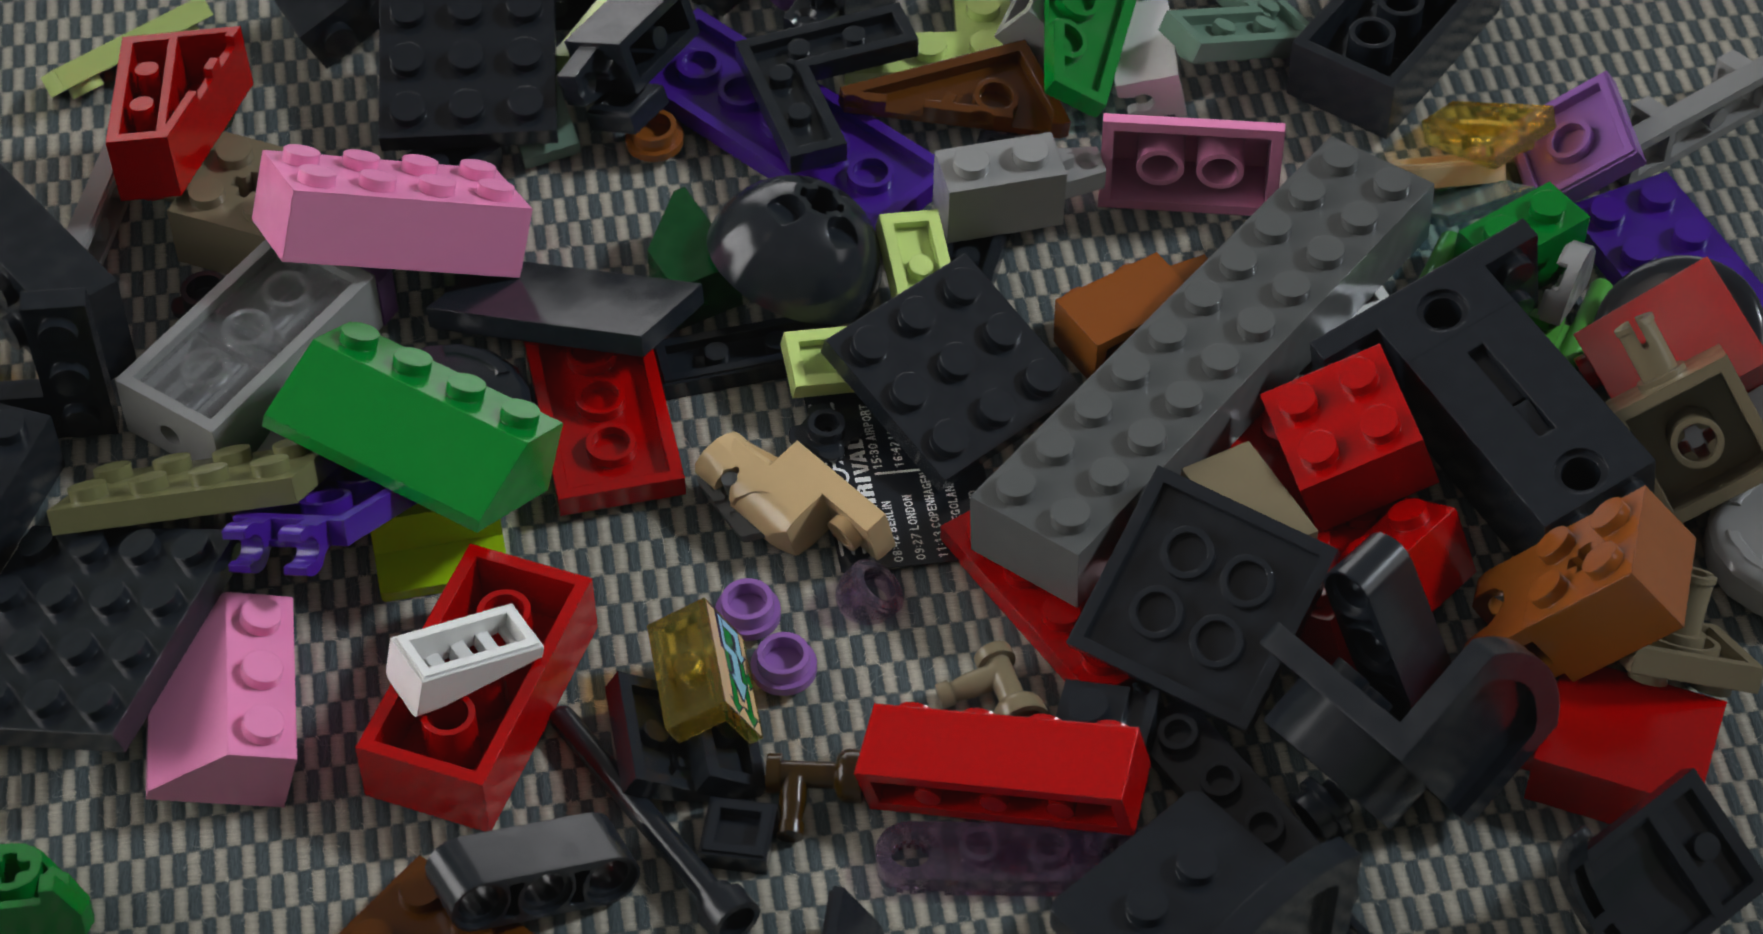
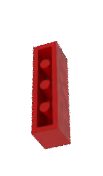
M904 702L900 705L874 703L854 775L870 809L1133 836L1136 831L1151 762L1139 727H1130L1115 720L1086 723L1064 721L1049 714H1034L1030 717L998 715L982 708L954 711L932 709L917 702Z

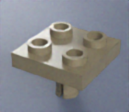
M1692 567L1684 627L1618 660L1628 670L1627 676L1639 683L1654 687H1666L1669 680L1691 683L1690 686L1701 693L1721 698L1730 697L1732 690L1758 694L1763 679V666L1718 625L1704 623L1712 590L1718 578L1713 573L1697 567Z

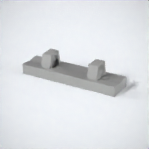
M1731 50L1717 58L1712 83L1669 107L1664 106L1650 96H1646L1632 104L1629 118L1647 164L1621 177L1618 181L1625 186L1646 179L1763 114V55L1752 61L1736 50Z

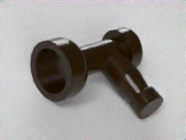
M845 749L841 751L836 758V762L783 760L782 753L767 754L765 786L767 794H779L780 820L777 822L776 837L784 842H799L803 840L805 824L802 820L806 808L807 788L835 789L836 796L840 801L851 804H863L864 795L854 775L861 749Z

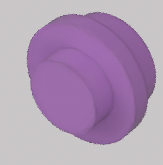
M744 578L730 583L724 589L715 605V611L741 636L743 641H755L768 636L777 628L781 619V606L778 597L767 584L757 579Z
M777 632L767 636L761 641L751 657V675L754 682L763 691L773 695L789 696L800 693L812 684L817 674V658L813 649L802 637L794 633Z

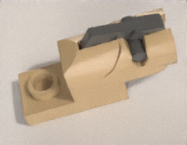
M730 432L714 440L703 450L695 463V473L698 475L697 481L701 491L742 542H751L764 538L774 547L797 556L810 548L830 529L837 540L847 549L855 551L861 546L877 561L896 546L886 514L798 440L782 455L776 457L749 442L740 433Z

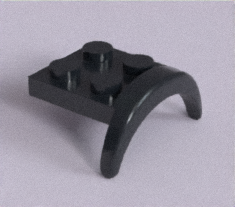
M1695 768L1678 771L1588 841L1592 834L1590 829L1586 825L1580 826L1562 842L1557 854V874L1562 890L1576 917L1588 934H1711L1763 893L1762 868Z

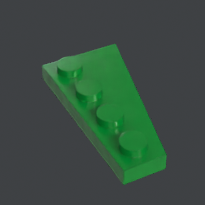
M1044 0L1045 94L1094 118L1098 117L1107 105L1136 0Z

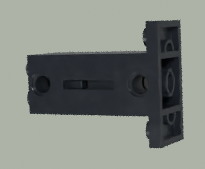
M1523 218L1310 342L1313 372L1377 344H1381L1428 453L1514 556L1538 544L1552 529L1558 526L1568 527L1591 515L1603 502L1610 498H1622L1645 485L1654 494L1656 460L1529 317L1533 309L1538 307V234Z

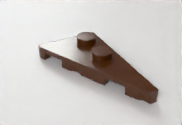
M1025 39L841 86L838 103L844 113L1017 134L1036 135L1051 132L1053 138L1060 139L1068 137L1071 120L1061 102L1044 93V72Z

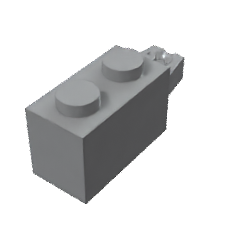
M1051 132L936 150L934 154L933 204L935 209L939 211L947 244L1063 225L1065 199L1105 188L1106 167L1097 146L1057 148Z

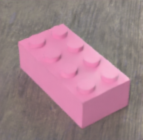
M288 144L283 147V151L262 150L252 221L282 262L520 278L533 208L515 190V187L508 183L496 170V166L486 161L463 159L460 161V166L443 165L431 157L418 154L403 155L402 161L382 160L375 153L358 149L343 151V156L321 155L320 151L305 145Z

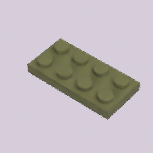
M283 439L274 443L272 450L252 452L249 444L232 445L214 451L212 458L192 460L188 452L174 453L153 460V466L134 469L132 468L131 461H115L94 468V477L90 480L68 487V496L47 510L52 535L56 536L296 504L341 465L289 439Z

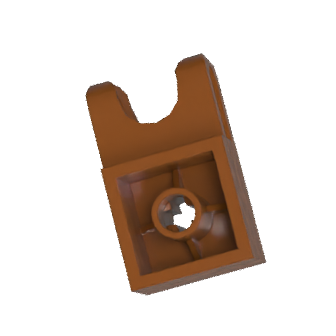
M1646 485L1622 498H1610L1603 502L1591 515L1568 527L1558 526L1552 529L1538 544L1487 570L1478 578L1472 608L1488 625L1472 636L1464 644L1463 649L1474 638L1502 636L1520 643L1550 668L1555 678L1565 673L1575 682L1684 627L1696 537ZM1503 595L1504 601H1500L1495 596Z

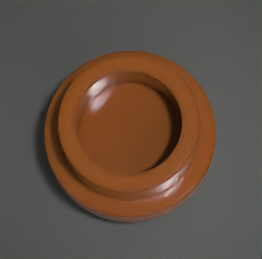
M661 110L637 134L625 133V144L628 152L635 158L646 162L668 160L679 153L684 143L681 126L676 122L675 117L665 110Z

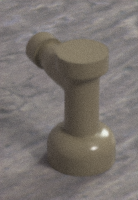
M993 641L982 646L974 656V663L977 669L969 671L949 683L945 680L934 684L943 710L955 706L957 701L976 698L995 691L999 700L994 710L995 714L1030 717L1034 714H1049L1040 696L1023 690L1013 668L1016 662L1015 654L1011 645L1005 641Z

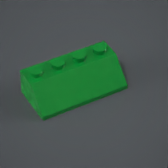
M352 321L311 341L265 412L262 427L476 533L548 491L563 422L542 413L540 408L530 401L510 398L486 386L485 381L478 376L458 373L433 361L432 356L421 349L404 347L381 336L375 327L366 323Z

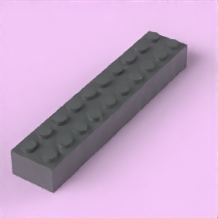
M1330 136L970 496L971 550L1078 608L1092 593L1157 466L1160 465L1181 475L1182 468L1228 450L1266 409L1260 394L1294 380L1311 362L1310 342L1351 319L1429 237L1435 183Z

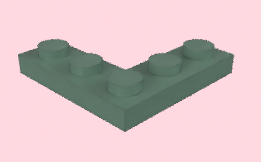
M1215 0L1221 7L1167 10L1158 30L1176 47V52L1181 58L1193 64L1203 65L1207 62L1234 60L1245 62L1248 59L1260 58L1286 59L1291 56L1292 42L1310 22L1286 0Z

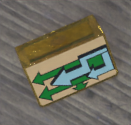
M705 598L647 625L665 730L678 743L724 721H727L749 744L763 739L744 639Z

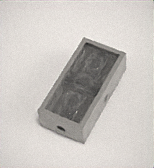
M265 239L115 379L127 429L171 454L188 452L192 460L212 458L214 451L238 444H249L251 451L255 452L271 432V430L262 427L265 412L314 338L350 321L369 324L378 331L383 327L375 275L359 267L282 262Z

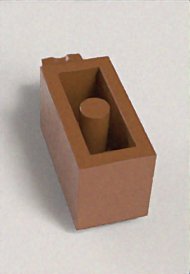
M1156 252L1134 263H1127L1119 267L1115 272L1090 284L1071 289L1064 296L1055 299L1053 342L1088 379L1208 258L1203 254L1170 266Z

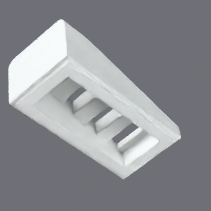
M511 603L391 637L386 674L389 682L413 716L417 717L438 710L543 657L544 645ZM499 633L507 645L499 647L491 636ZM474 645L479 653L473 654L469 647ZM445 659H450L449 662H444Z

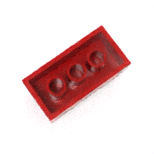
M469 544L423 628L512 603L544 645L543 657L438 710L417 717L413 716L392 684H390L355 747L365 795L484 832L492 831L543 734L552 711L557 707L598 628L592 578ZM499 633L491 636L499 647L507 645ZM474 645L469 647L473 654L479 653ZM447 658V659L444 660V662H449V661H450L449 658Z

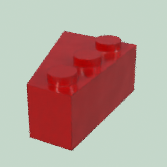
M241 26L122 37L105 142L121 201L141 199L157 201L166 197L182 196L254 84Z

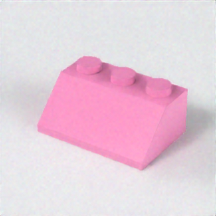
M1103 113L1101 158L1106 167L1105 188L1099 190L1098 207L1251 216L1279 188L1286 123Z
M224 592L218 598L147 716L146 800L285 807L297 762L293 597Z

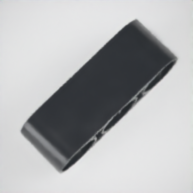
M1376 532L1368 536L1326 573L1323 583L1357 672L1370 682L1371 687L1394 706L1389 714L1401 722L1452 662L1409 553L1390 535Z
M587 812L447 840L438 846L428 857L425 873L452 923L457 929L471 932L617 902L628 895L637 885L640 878V866L608 816L600 812Z

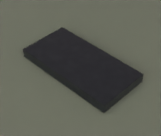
M523 261L520 278L468 275L426 309L429 327L438 330L644 357L704 304L701 283Z

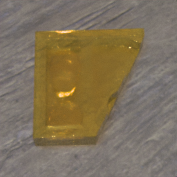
M1452 101L1422 121L1425 144L1488 169H1498L1518 154L1532 150L1535 147V142L1557 128L1553 105Z

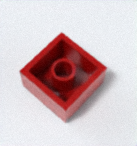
M1377 344L1260 394L1318 533L1440 483L1424 440L1381 344Z

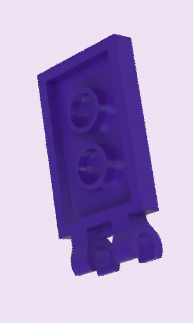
M340 466L296 504L244 510L234 515V522L228 523L222 530L223 539L241 541L240 555L236 560L228 564L229 572L257 574L265 568L272 547L297 548L296 556L291 563L283 567L284 574L314 576L321 570L326 552L330 546H349L417 503Z

